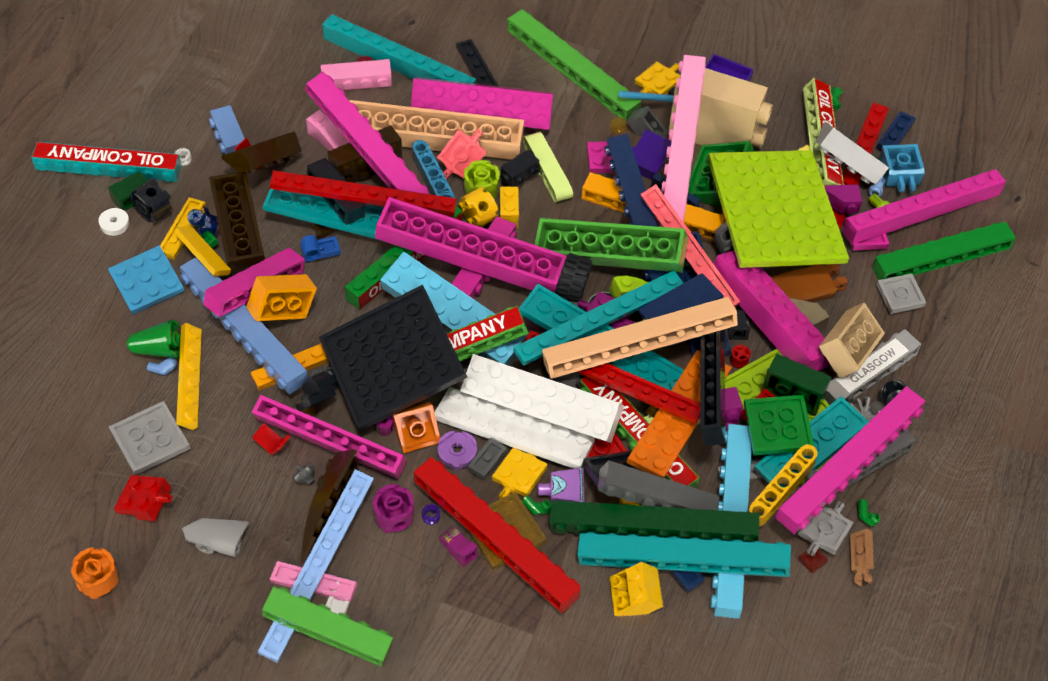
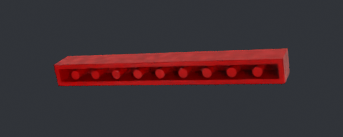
M430 457L414 471V482L558 611L563 614L580 598L581 588L575 579H570L559 565H554L544 552H539L528 538H523L516 527L506 523L500 513L490 509L485 500L479 499L469 486L465 487L455 474L449 473L440 461Z

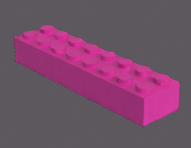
M415 77L413 79L411 107L524 120V127L550 129L554 93Z
M735 251L718 255L713 264L740 300L739 306L781 354L816 371L828 368L830 363L819 348V345L825 338L761 267L740 268Z

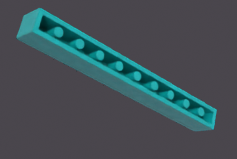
M333 14L322 24L323 38L360 56H369L373 61L389 59L391 70L411 79L420 77L476 84V78Z
M587 532L586 534L580 533L577 556L579 565L629 568L644 562L658 570L790 577L791 544L783 542L773 544L762 541L743 542L741 540L722 541L720 539L701 540L700 538L680 539L675 536L660 538L655 535L641 537L635 534L622 536L608 533L603 535Z

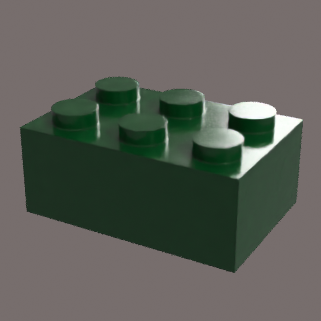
M776 353L767 371L762 391L766 388L776 397L804 395L807 412L816 416L825 398L831 377L823 372L809 368L805 364H800Z

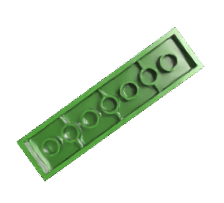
M540 218L535 240L536 246L566 256L569 253L592 259V265L670 272L674 270L675 272H683L688 244L686 230L682 228Z

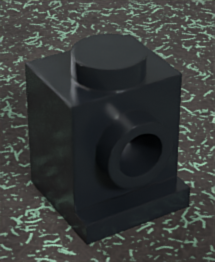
M737 310L738 325L728 328L729 340H748L750 333L749 319L745 317V311Z

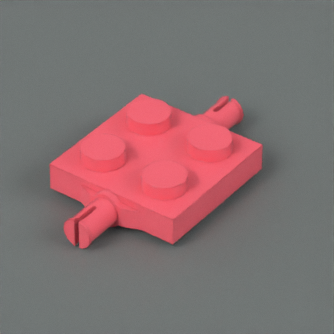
M477 128L472 136L466 135L459 129L437 156L446 166V170L443 172L446 180L452 172L464 179L465 168L467 169L471 162L481 160L487 151L477 141L483 134L482 131L478 134L480 129Z

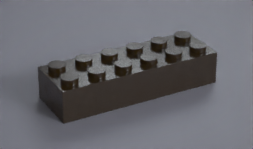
M246 171L209 177L226 262L231 269L229 275L242 272L265 260Z

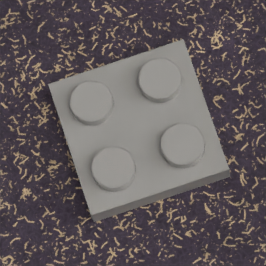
M912 273L877 281V288L890 314L925 307L926 300Z

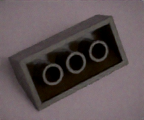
M293 131L225 154L221 158L239 173L247 171L250 174L259 171L257 168L259 166L261 169L270 167V162H273L275 165L284 162L283 158H286V161L296 158V153L302 152L297 135Z

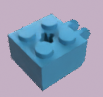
M918 145L882 146L878 160L889 167L883 175L885 186H897L899 192H904L905 185H908L910 192H914L916 185L921 184L924 176V165Z

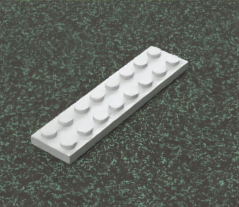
M449 387L434 412L436 421L488 439L492 438L499 443L574 469L583 467V459L587 458L595 443L594 437L480 399Z

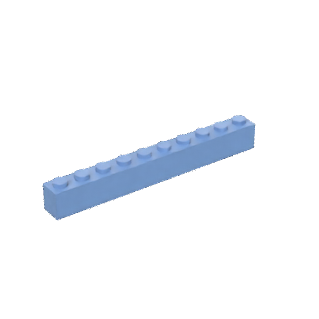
M197 257L180 266L182 282L190 286L192 293L195 296H199L204 305L205 290L222 282V280L218 276H213ZM245 304L221 317L212 312L216 319L219 318L224 328L232 332L235 340L243 344L246 352L254 356L257 364L263 365L268 376L275 378L281 390L285 389L290 395L302 387L303 383L308 379L307 370L261 321H255Z

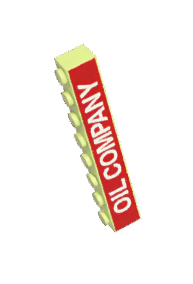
M813 78L803 88L810 149L813 152L824 186L844 185L841 164L833 159L834 155L832 153L826 154L819 149L821 145L816 142L824 122L835 129L836 126L830 85Z

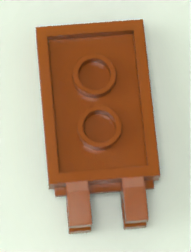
M822 264L771 276L772 280L784 291L789 299L793 298L808 302L835 297V293L845 290V284H848L845 276L837 277L834 280L831 278L839 275L838 270L841 268L839 264H828L826 267Z

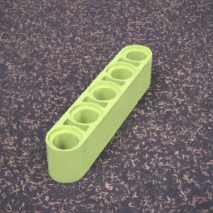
M538 132L524 136L523 144L526 151L529 150L540 160L538 173L553 201L556 203L572 198V187L543 134Z

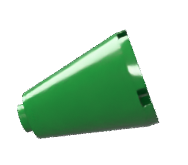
M174 319L133 333L127 339V348L134 354L180 358L181 333L179 334L178 328H181V326Z

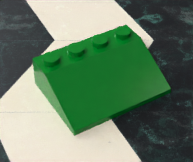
M750 141L702 145L690 175L688 192L700 199L701 203L722 208L709 165L708 155L709 153L755 152Z

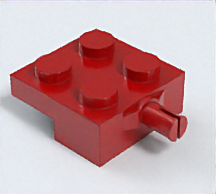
M131 475L114 510L117 514L134 515L138 520L155 521L163 503H171L172 501L171 494H168L171 486L162 477Z

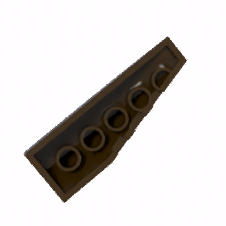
M355 449L335 453L333 459H329L326 465L324 476L321 475L318 480V488L311 502L305 524L301 555L302 568L355 469L359 471L358 455Z

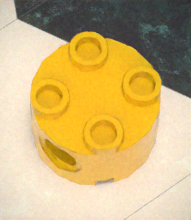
M479 187L461 197L460 202L457 204V207L463 211L466 223L484 227L493 222L496 216L499 217V214H496L498 207L495 200L488 191L484 192L483 187Z

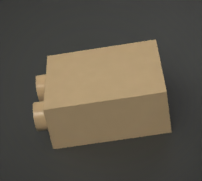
M705 68L695 143L708 145L750 141L752 147L761 149L767 134V128L761 127L760 123L767 125L773 108V104L765 102L768 87ZM676 86L674 91L668 135L670 134V129H674V123H672V113L676 112L677 106H674L675 95L679 94V89H676Z

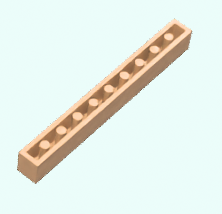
M725 297L542 349L544 365L550 379L737 326V310L729 297Z

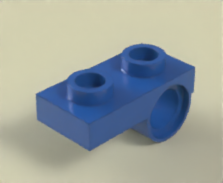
M308 235L301 239L300 249L305 262L341 255L336 236L317 240L315 236Z

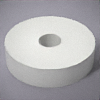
M119 208L108 209L99 217L100 229L103 233L111 236L124 233L130 224L128 214Z

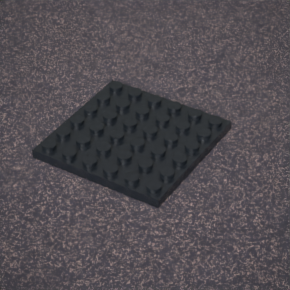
M423 285L319 336L359 431L467 378L464 368Z

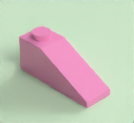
M320 110L306 119L308 134L329 151L349 143L332 121Z

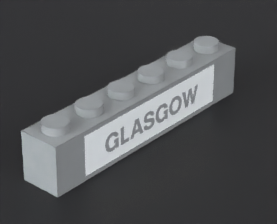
M907 330L895 333L886 343L882 342L875 351L870 353L858 371L841 378L837 374L830 381L824 399L829 405L841 396L848 403L852 402L914 358L919 352L921 343Z

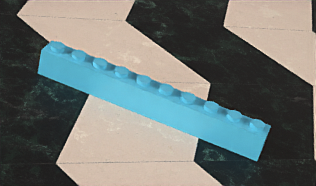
M728 425L725 448H722L721 460H724V466L720 468V478H723V484L720 483L718 495L722 496V502L719 501L718 510L748 512L752 447L748 426ZM717 573V576H713L712 588H715L716 591L715 595H712L711 607L714 608V616L740 618L743 603L744 574Z

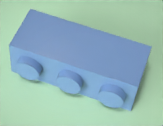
M231 106L211 110L209 124L211 129H215L214 136L216 141H220L219 148L221 153L228 154L234 152L235 147L244 139V136Z

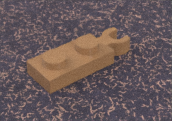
M864 529L850 534L851 569L855 573L854 582L859 586H862L863 578L868 583L872 582L869 570L874 569L872 531Z

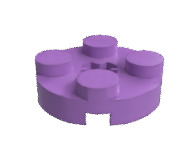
M450 431L439 440L437 448L438 457L445 466L450 467L454 471H459L467 467L477 455L476 440L467 432L455 433V431ZM461 447L462 449L461 452L456 453L453 448Z

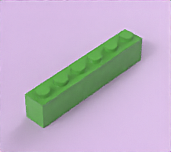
M273 587L262 609L263 617L382 667L393 637H390L388 632L380 629L376 631L363 621L355 622L350 620V617L344 613L336 614L330 611L329 607L323 604L315 605L304 596H294L283 587H279V589Z

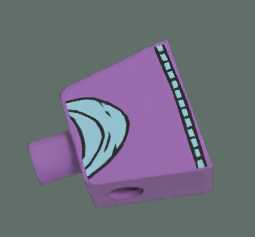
M583 468L552 472L550 484L538 483V496H550L551 504L552 500L584 502Z

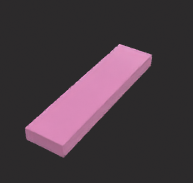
M277 561L270 577V582L292 588L302 567ZM324 574L314 594L327 598L332 596L336 600L344 602L347 600L351 603L357 582Z

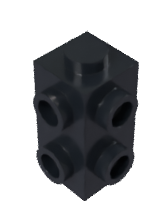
M529 150L518 154L516 158L501 166V181L509 187L523 184L525 180L534 177L539 172L540 160Z

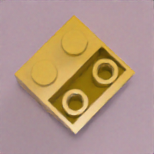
M640 562L610 577L615 616L646 615L663 607L657 568Z

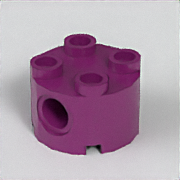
M390 484L376 492V496L372 501L374 520L382 528L383 532L402 531L413 524L415 515L414 499L409 489L402 488L397 484Z

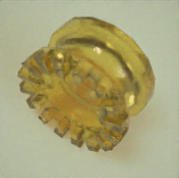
M616 117V119L611 120V130L614 134H621L627 130L626 121L622 117L618 119Z

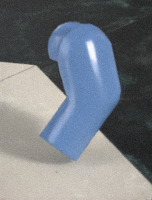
M168 358L160 364L149 362L147 371L166 375L175 369L177 361L175 358Z

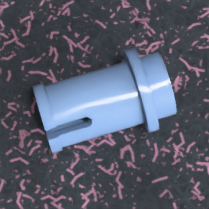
M881 177L876 185L873 183L869 188L870 196L873 194L881 196L883 194L882 188L885 184V178Z

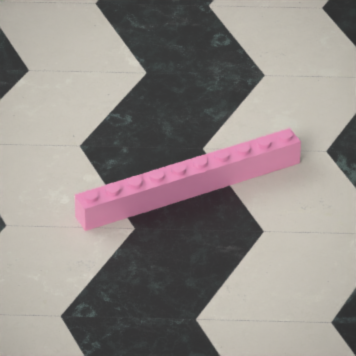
M684 55L683 61H680L679 72L682 73L681 78L677 79L676 89H679V94L675 95L674 106H677L676 112L672 113L674 129H670L669 140H672L671 147L667 148L669 164H665L664 175H667V178L662 183L664 196L683 222L706 68V57ZM657 220V226L662 227V225Z

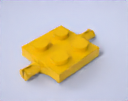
M656 62L635 79V85L642 88L640 93L667 95L669 90L677 84V79L680 77L676 73L679 70V64L675 63L672 67L667 68Z
M512 448L492 475V481L504 488L498 495L499 499L505 501L511 492L518 493L524 497L529 495L548 469L547 463L537 459L536 455Z

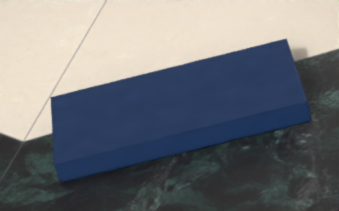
M701 273L640 307L638 311L645 320L722 299L724 295Z

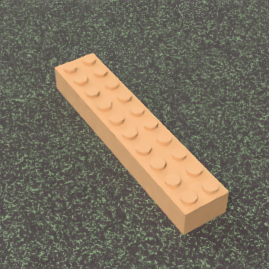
M350 100V103L353 102L357 106L358 112L369 120L370 126L374 130L378 131L392 125L402 139V147L412 148L415 141L423 140L427 142L431 150L442 151L459 129L466 135L472 136L478 128L480 129L478 134L481 131L483 134L477 141L487 151L484 155L485 157L512 160L521 151L524 120Z

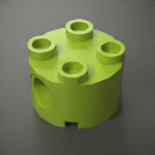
M487 160L471 162L469 167L464 170L465 193L468 194L479 187H483L484 192L488 191L493 199H496L499 192L500 178L498 167L495 164L494 166L491 165Z

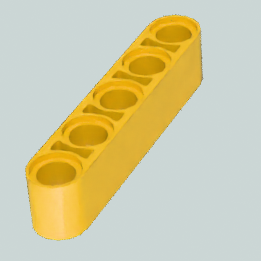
M803 445L750 505L749 512H759L762 514L759 527L769 520L815 466L817 450L814 446ZM803 456H810L811 459H806ZM791 470H797L799 473H793ZM779 484H785L787 487H780ZM766 498H772L775 501L769 502Z

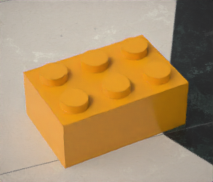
M307 274L256 276L246 308L255 321L305 319L317 288Z

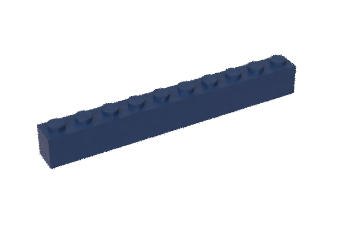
M628 134L606 138L604 152L606 157L609 156L610 158L609 168L611 172L614 171V183L616 187L619 186L620 191L618 195L620 202H624V215L626 218L629 217L630 221L628 225L658 227L654 214L641 197V194L646 189ZM643 270L644 278L649 282L670 272Z

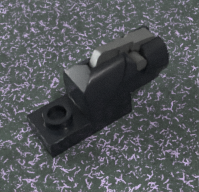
M331 367L310 371V377L302 385L305 396L301 397L302 402L295 405L298 411L308 409L337 395L334 388L339 384Z

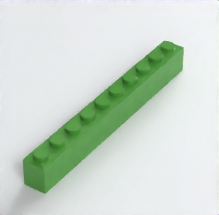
M523 9L508 18V32L626 123L633 111L641 108L642 101L640 99L620 98L618 96L620 91H628L624 86L616 82L614 78L603 72L601 68H598L589 59H586Z

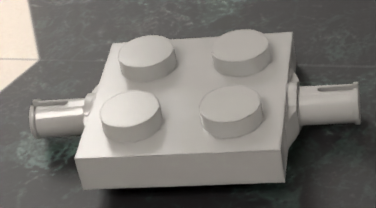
M837 501L833 509L823 506L824 509L816 518L813 516L810 519L809 525L803 531L799 530L798 535L811 542L810 547L807 549L808 554L812 551L811 556L815 555L818 548H822L835 555L854 522L846 519L841 514L842 509L845 507L843 502L840 505L841 501Z

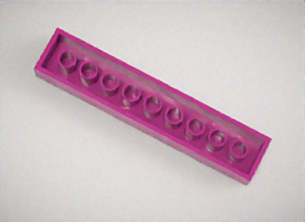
M391 197L388 198L376 225L375 239L529 290H533L537 284H540L555 293L561 270L567 257L566 255Z

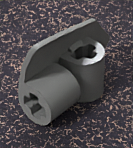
M202 518L182 529L186 541L195 543L198 550L207 554L217 551L221 554L237 557L241 549V537L249 522Z

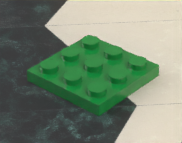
M804 395L744 399L753 455L797 452L803 445L814 446Z

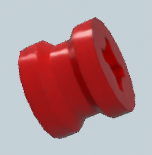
M745 345L734 346L730 357L731 365L737 369L748 365L751 355L750 349Z

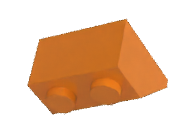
M428 400L414 404L392 415L393 427L403 453L439 443L440 434L433 405Z

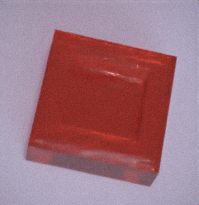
M819 550L816 551L814 556H811L812 551L810 554L805 551L798 557V560L811 574L828 562V559Z

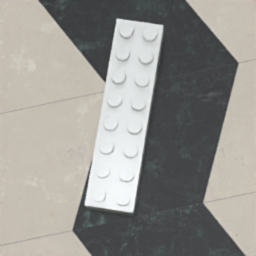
M475 354L471 358L466 373L467 378L464 379L460 390L463 393L608 443L612 442L624 407L619 402Z

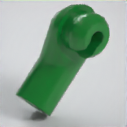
M839 87L831 89L834 110H839L842 107L838 97H840V94H843V90Z
M527 495L521 501L534 515H546L551 511L552 504L548 500L535 502Z
M858 500L859 518L868 526H876L880 522V516L876 513L871 514L868 511L867 500Z

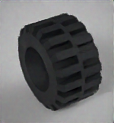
M569 253L563 264L555 294L568 302H579L583 296L590 274L592 259Z

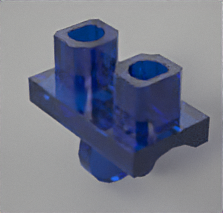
M203 206L202 211L192 209L187 215L189 223L197 225L199 233L204 234L205 230L215 233L219 224L217 216L210 214L207 207Z

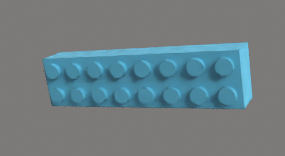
M405 252L399 256L380 280L382 289L395 298L423 285L446 333L465 327L472 322L485 319L489 315H495V313ZM527 335L478 355L510 366L517 357L513 351L514 347L521 344Z

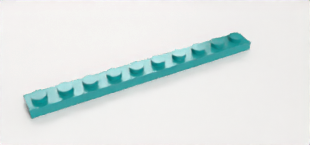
M675 270L515 346L513 351L524 366L543 357L542 349L580 339L638 311L640 307L680 286L683 282Z

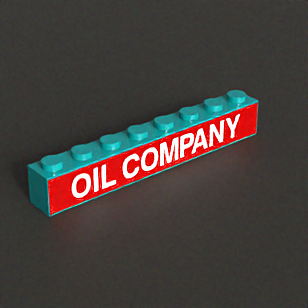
M37 142L32 155L35 170L126 178L141 171L147 180L153 178L154 180L177 182L182 166L180 155L174 153Z

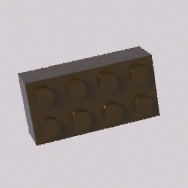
M392 125L378 130L382 140L393 148L394 154L397 157L402 158V139ZM350 142L327 152L328 161L334 164L336 170L340 175L344 176L346 182L356 183L376 174Z

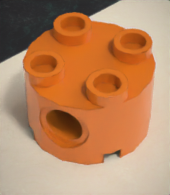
M87 548L81 551L72 562L71 573L79 591L92 599H97L109 593L119 582L118 570L114 559L105 549Z

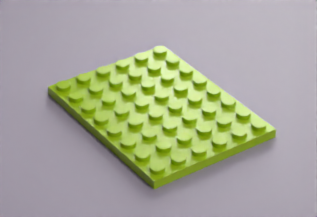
M812 150L709 153V165L740 268L848 263L849 256Z

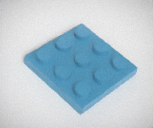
M160 245L108 268L132 315L184 292L183 285Z

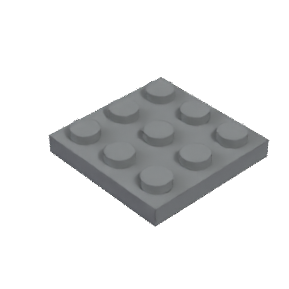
M164 401L109 426L113 438L134 475L140 474L190 449L188 441L176 424Z

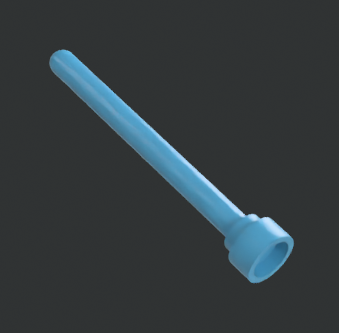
M620 91L618 93L620 98L673 102L674 95L628 91Z

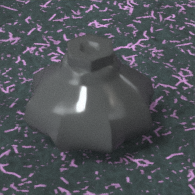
M307 463L303 467L299 464L296 466L298 471L292 476L293 481L304 482L309 485L315 480L313 478V463Z

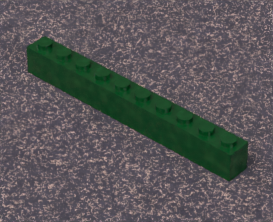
M552 500L549 523L551 532L558 534L575 533L580 535V533L594 532L603 535L614 533L622 536L635 534L641 537L655 535L660 538L675 536L680 539L700 538L701 540L720 539L722 541L741 540L743 542L759 541L760 513Z

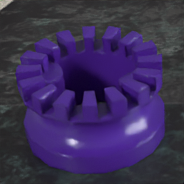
M435 504L425 505L422 509V520L429 525L436 524L440 520L439 507ZM431 511L432 514L436 513V516L431 518L426 516V513Z

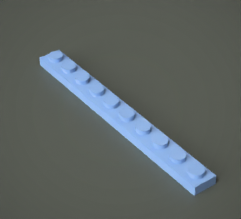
M355 469L290 592L292 595L297 597L304 596L311 600L373 482V477ZM274 621L258 650V654L278 663L295 630Z

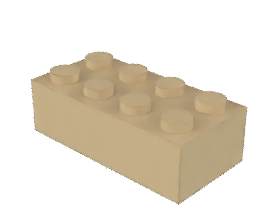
M864 302L846 310L819 345V348L831 364L832 369L841 378L860 369L885 332Z

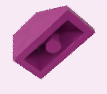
M858 185L824 186L833 209L840 213H859L863 201Z

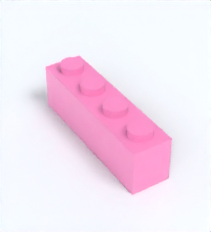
M389 59L321 65V72L324 71L326 75H330L338 89L353 90L392 86Z

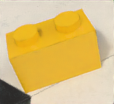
M500 187V218L516 224V229H518L519 221L518 187Z

